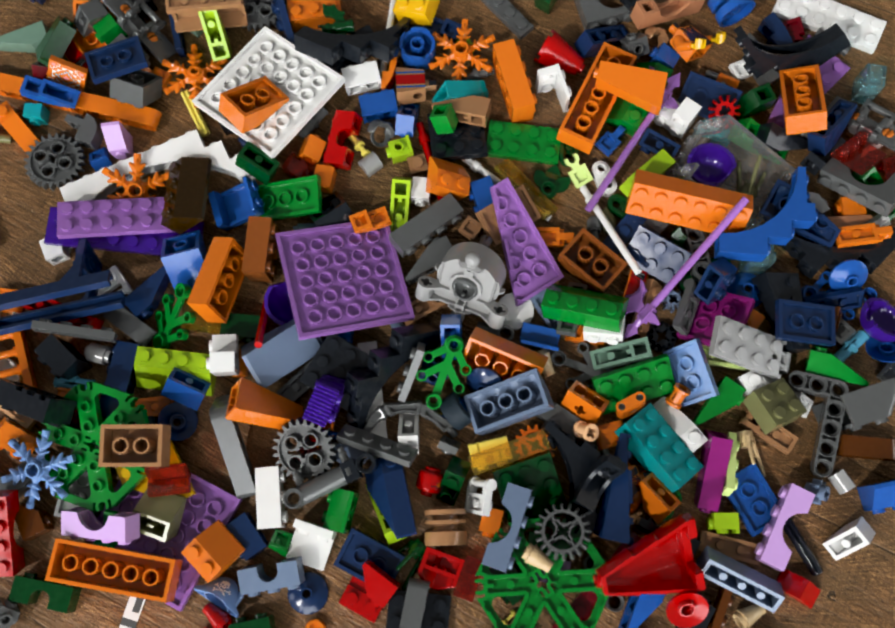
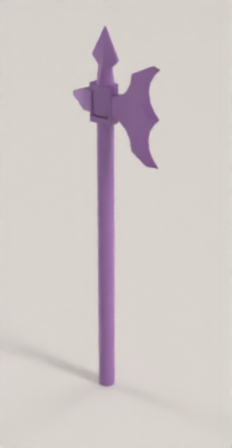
M649 66V69L655 70L654 67ZM680 73L667 78L668 85L664 91L661 109L664 106L670 109H677L679 107L671 95L674 88L680 87ZM650 112L647 114L584 208L586 211L591 212L656 115Z
M743 196L650 304H644L647 288L645 282L641 279L637 291L626 295L629 298L625 316L632 312H637L638 314L636 315L637 319L632 324H627L624 339L638 334V328L643 323L647 324L649 322L654 325H660L659 318L656 315L657 306L749 203L747 198Z

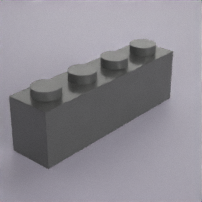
M449 193L390 233L389 241L402 258L406 255L411 256L417 251V247L422 244L423 246L431 242L433 236L436 234L441 235L448 229L449 225L459 223L462 220L464 209L453 195Z

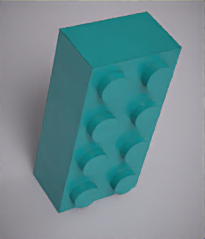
M651 403L615 431L618 437L620 433L631 434L628 443L629 451L648 474L653 472L672 493L680 489L704 467Z

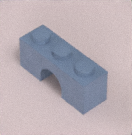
M302 556L282 559L277 562V576L275 578L265 574L263 563L244 566L238 569L237 576L240 594H248V597H255L263 591H268V594L279 592L280 588L287 587L288 590L300 588V585L306 581Z

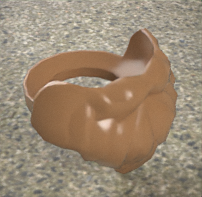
M651 26L644 31V34L647 35L648 43L653 36H658L657 48L663 42L668 45L670 41L664 28Z

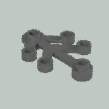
M586 342L578 344L577 352L582 354L587 365L567 358L566 354L560 350L555 351L551 356L552 363L556 367L564 365L584 372L575 378H568L565 381V388L567 390L570 388L567 385L568 381L575 382L578 380L583 383L592 379L591 377L616 370L609 368L605 369V371H594L589 345ZM584 345L586 351H581L579 347ZM555 357H561L562 362L557 363ZM586 385L587 387H590L593 391H595L593 385Z

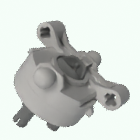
M487 235L481 236L479 243L462 242L452 246L441 264L436 263L435 265L437 279L430 276L418 278L415 297L418 300L446 303L452 310L450 314H461L462 321L465 319V315L472 313L480 316L493 329H501L504 326L508 308L495 300L498 295L505 293L506 289L502 287L506 280V268L501 258L489 248L493 241L490 236H488L487 240Z

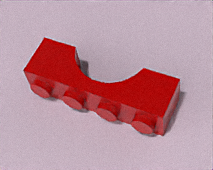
M18 489L0 490V577L15 576L25 568L24 550L16 544L14 538V521L20 509Z

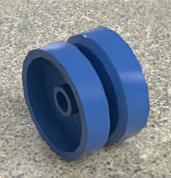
M708 0L707 3L711 13L715 14V19L720 27H728L739 22L756 5L754 0Z

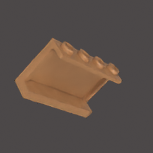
M165 0L166 12L172 15L177 33L203 30L198 14L199 11L218 10L224 28L248 25L244 0Z

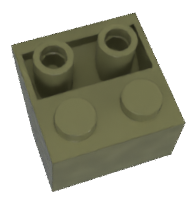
M152 484L149 485L133 510L134 513H140V533L162 542H167L177 536L187 497Z

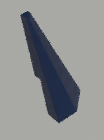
M620 433L614 456L619 457L622 462L628 465V458H632L631 452L628 451L631 434ZM628 466L626 471L615 478L605 489L593 533L603 539L633 545L634 538L630 537V525L633 524V518L629 517L631 504L633 503L632 471L628 470Z

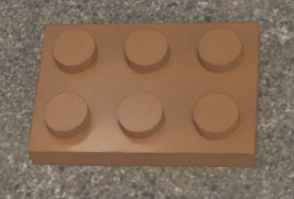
M520 185L515 191L532 221L535 222L541 218V215L524 185ZM491 203L476 212L475 215L486 234L492 238L493 246H497L501 243V237L494 205Z

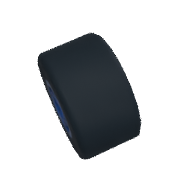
M452 392L442 399L441 412L452 427L456 430H461L471 423V417L468 413L464 397L461 394Z

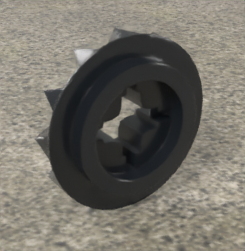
M661 321L660 325H650L649 331L646 333L651 348L658 352H664L673 348L677 341L676 330L671 324ZM666 331V340L662 339L661 341L657 342L659 337L657 332L662 333Z

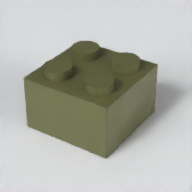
M784 377L754 390L743 400V403L765 435L796 421L807 412Z

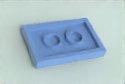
M700 338L693 339L663 352V354L666 353L669 356L674 382L683 384L691 391V394L686 396L682 402V407H687L720 395Z

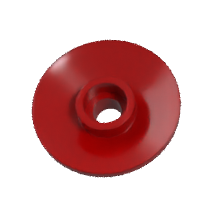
M696 592L679 593L671 598L666 606L668 620L673 625L682 628L700 624L709 612L707 600Z

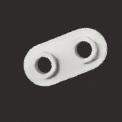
M604 161L595 162L591 168V175L597 189L610 171V166ZM601 167L604 171H599L598 168ZM615 178L610 183L611 187L607 188L602 196L610 197L614 195L617 189Z

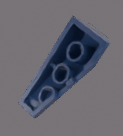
M778 179L756 217L766 222L775 217L786 203L791 185ZM815 207L816 211H818L817 222L809 229L794 228V234L831 248L841 230Z
M379 457L376 471L371 474H365L368 492L397 539L416 535L417 530L404 466Z

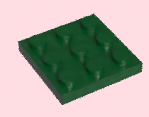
M549 451L492 470L501 501L508 482L532 490L531 496L535 498L532 508H527L525 516L528 519L539 518V514L547 516L544 509L548 508L550 512H553L552 504H555L557 510H559L560 503H564V509H568ZM503 505L508 522L512 523L511 514Z

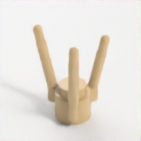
M744 430L736 432L740 448H748L751 463L755 465L756 457L762 475L766 477L755 437H753V431Z

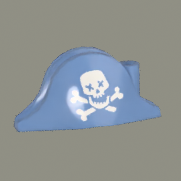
M219 577L210 583L194 587V591L238 619L239 612L237 606L244 598V595L240 594L238 586L233 579Z

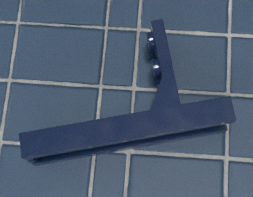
M87 238L79 239L75 250L76 255L73 266L60 281L0 294V311L85 292V295L80 300L0 317V336L32 329V320L39 321V318L50 319L52 323H59L60 321H68L125 307L126 296L122 290L97 296L98 289L111 286L110 280L113 279V275L110 270L102 271L103 264Z

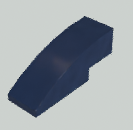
M774 12L764 18L757 29L767 39L766 44L785 45L793 43L787 28Z

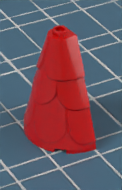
M687 512L682 513L652 533L645 535L628 549L624 548L595 570L596 575H593L595 586L601 588L605 596H640L641 594L682 592L698 593L699 591L706 590L704 573L694 561L690 540L698 537L695 518Z

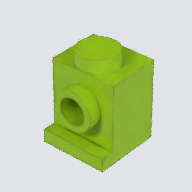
M409 135L389 141L388 147L385 148L388 159L392 158L393 164L407 161L408 157L414 156Z
M709 513V517L706 518L707 529L716 530V534H729V530L730 534H740L739 513Z

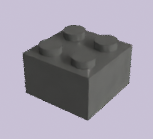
M137 70L111 79L110 97L117 99L121 103L132 104L136 108H144L162 97L163 77L143 70Z

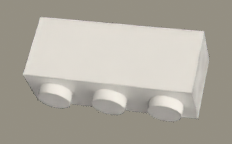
M281 466L255 468L257 529L259 530L286 527L285 523H288L287 510L285 511L283 495L286 492L283 482H286L285 470L280 471Z

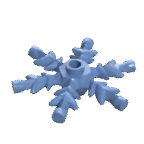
M42 429L41 439L36 438L38 448L34 447L38 453L36 457H31V449L27 451L24 442H22L21 446L15 438L8 442V445L16 451L12 455L21 457L19 461H26L27 465L25 469L19 466L18 470L10 468L11 474L1 476L0 478L2 484L13 481L14 486L20 479L23 483L26 476L31 478L32 483L26 486L30 489L24 494V497H28L25 507L27 509H34L35 499L40 500L38 490L42 491L39 486L40 481L46 482L45 487L46 489L50 488L52 496L57 493L63 500L69 495L60 487L64 483L56 481L57 476L51 477L49 472L51 469L58 471V467L66 470V464L75 462L76 456L71 454L64 457L63 452H61L56 459L53 455L51 461L46 460L45 455L50 452L47 449L52 444V441H48L51 432L49 429Z

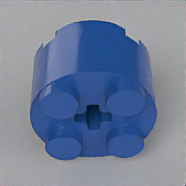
M416 26L401 35L399 47L403 64L413 69H429L428 63L434 62V57L436 56L435 39L430 31L424 27Z

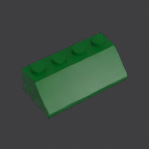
M638 62L636 66L646 69L652 66L657 71L668 72L667 78L671 77L674 71L659 62ZM618 97L606 123L615 128L622 125L626 129L625 133L633 137L649 112Z
M553 284L546 289L541 309L543 318L620 333L629 298Z

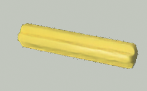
M186 89L181 92V96L200 135L206 137L210 135V130L199 108L193 106V98H188L191 92Z

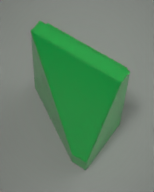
M275 529L268 547L286 557L294 534Z

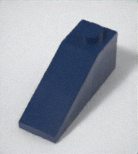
M623 24L587 29L580 35L574 46L582 58L597 56L604 42L617 47L621 45L620 39L625 38L629 33Z
M839 99L827 112V130L807 133L808 151L826 156L838 142L854 114L857 104Z
M162 266L126 297L125 305L142 321L149 319L154 314L170 283L165 267Z

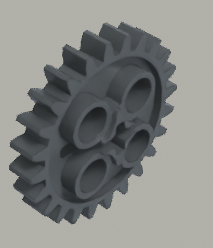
M244 0L248 25L242 26V28L247 27L249 32L253 28L255 33L264 26L271 29L273 25L277 28V16L273 14L271 8L273 0Z
M49 133L47 139L41 136V142L35 140L36 146H29L32 151L26 152L29 158L24 159L27 163L24 165V168L27 170L26 174L30 177V180L38 187L42 186L45 190L50 188L52 191H55L56 186L60 189L66 183L75 181V177L81 178L78 173L85 171L81 167L86 165L83 160L86 158L83 154L84 150L71 136L68 138L65 134L60 136L56 133L53 137Z
M298 417L296 422L292 419L288 422L289 425L285 423L282 429L277 431L279 436H276L273 440L278 444L272 446V449L277 450V452L273 454V457H279L276 464L283 465L280 471L286 469L287 477L292 473V470L297 469L304 482L306 478L311 480L332 469L333 465L331 463L336 461L334 455L338 451L333 449L337 442H331L335 435L327 434L330 428L324 430L322 426H318L305 419L302 421L301 417ZM309 435H313L316 438V442L311 441ZM290 438H294L297 445L292 444ZM313 454L318 455L320 457V461H316L313 457ZM294 457L299 458L301 464L296 463Z

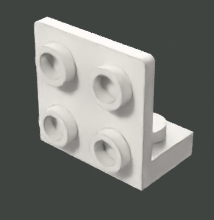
M559 63L538 69L535 83L536 92L546 93L554 88L563 113L567 112L572 91L570 86L566 85L564 70L560 69Z
M295 519L293 527L296 529L286 559L302 556L303 565L323 571L337 532L301 519Z

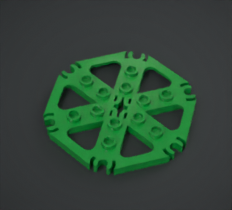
M91 381L86 382V390L84 384H78L64 396L65 398L77 401L81 429L61 424V427L51 426L48 423L42 424L46 425V429L51 430L48 441L75 450L72 454H75L76 461L66 464V470L58 467V471L51 469L49 472L51 477L57 476L56 481L64 483L60 487L69 495L63 500L96 512L104 510V503L106 509L116 507L148 476L142 472H149L150 469L146 467H122L130 471V478L118 491L114 492L110 467H98L99 449H95L94 446L88 443H96L99 447L102 424H133L134 422L136 424H149L147 409H144V405L139 404L135 407V402L139 398L133 397L134 394ZM100 393L114 397L119 401L117 409L104 422L99 401ZM49 453L45 455V459L50 461ZM86 470L91 491L88 499L69 492V487Z
M540 518L528 519L525 529L521 528L519 536L522 537L519 549L514 548L512 557H515V561L523 573L493 575L490 572V567L481 564L475 577L484 576V579L475 580V583L483 584V590L475 592L477 595L485 594V597L477 598L495 628H535L544 605L559 628H595L609 597L604 595L601 588L595 586L593 575H596L595 570L603 565L605 561L592 542H583L588 547L586 551L594 561L591 569L560 571L564 564L562 555L559 554L558 559L554 560V552L548 557L554 564L548 573L544 571L545 575H543L541 569L524 562L525 560L521 556L529 545L524 537V532L528 528H539L535 523H543V520ZM564 518L561 523H566L567 519ZM549 521L546 527L551 528L554 534L556 529L553 523ZM558 525L559 533L557 535H564L569 540L567 534L569 529H563ZM577 526L571 531V537L574 542H578L581 537L580 528L576 534L574 533ZM502 528L499 529V532L505 538L508 533H505ZM496 532L491 543L498 542L503 538H500ZM563 540L552 544L553 547L558 549L571 548ZM536 573L542 579H548L546 585L550 592L549 594L543 587H537L539 581ZM594 592L597 595V602L590 618L586 621L580 620L562 593ZM525 595L512 624H503L492 606V600L495 597Z

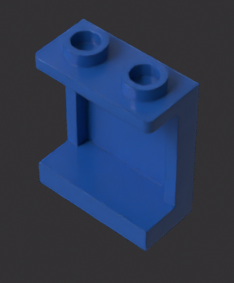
M245 176L243 177V183L222 193L216 191L208 193L218 228L228 231L248 222L249 216L259 217L264 214V204L259 196V186L255 180Z

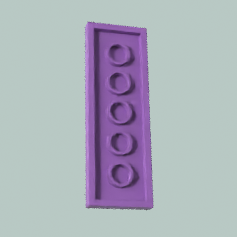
M164 197L57 202L58 239L174 233V231L161 225V213L165 203Z

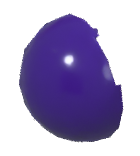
M705 143L692 149L687 158L686 168L689 177L694 182L719 187L731 175L737 163L734 155L727 148L719 144Z
M285 281L270 285L264 296V308L267 315L280 325L294 319Z
M872 297L866 300L860 312L862 328L868 336L880 342H895V307L885 299Z

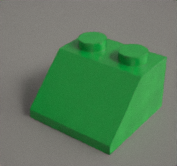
M337 489L329 493L327 498L329 507L327 511H324L321 520L324 523L323 528L349 534L360 494L343 489Z

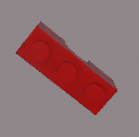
M336 110L332 118V128L328 135V144L323 155V162L331 164L335 169L351 170L355 153L344 146V141L350 135L359 136L363 118L355 111Z

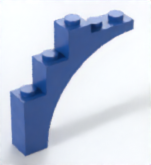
M798 166L791 175L790 191L781 211L766 223L753 229L736 233H721L714 241V259L724 257L726 260L763 262L770 255L771 245L786 246L794 237V228L809 229L817 222L818 211L815 209V203H808L810 197L809 192H807L809 175L806 174V167Z

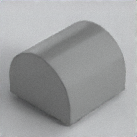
M373 151L358 161V165L368 177H371L383 168L381 160Z
M836 469L831 475L827 476L840 495L856 487L844 469Z

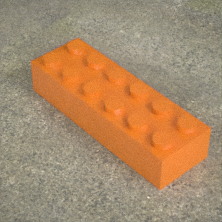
M607 42L603 43L559 128L556 140L586 154H590L618 96L595 86L596 78H593L595 67H599L601 60L634 66L637 59L636 55Z
M637 169L628 195L625 213L712 233L744 196L749 200V203L722 232L736 233L744 231L753 212V195Z
M56 538L45 581L167 603L174 601L183 559L120 547L111 548L70 538Z

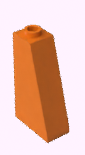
M601 60L599 67H595L593 78H596L595 86L654 115H658L662 106L668 72Z
M241 377L231 388L225 418L280 430L285 423L289 425L288 422L293 419L296 422L298 417L302 419L303 406Z

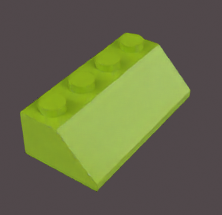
M137 346L134 371L138 388L162 391L168 376L176 367L211 383L205 396H213L217 376L211 374L209 369L206 368V358L210 357V354Z

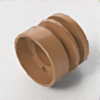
M439 506L424 510V516H433V520L424 521V524L433 526V530L424 532L425 546L467 545V531L458 529V525L467 523L466 519H457V515L466 514V509L455 506Z

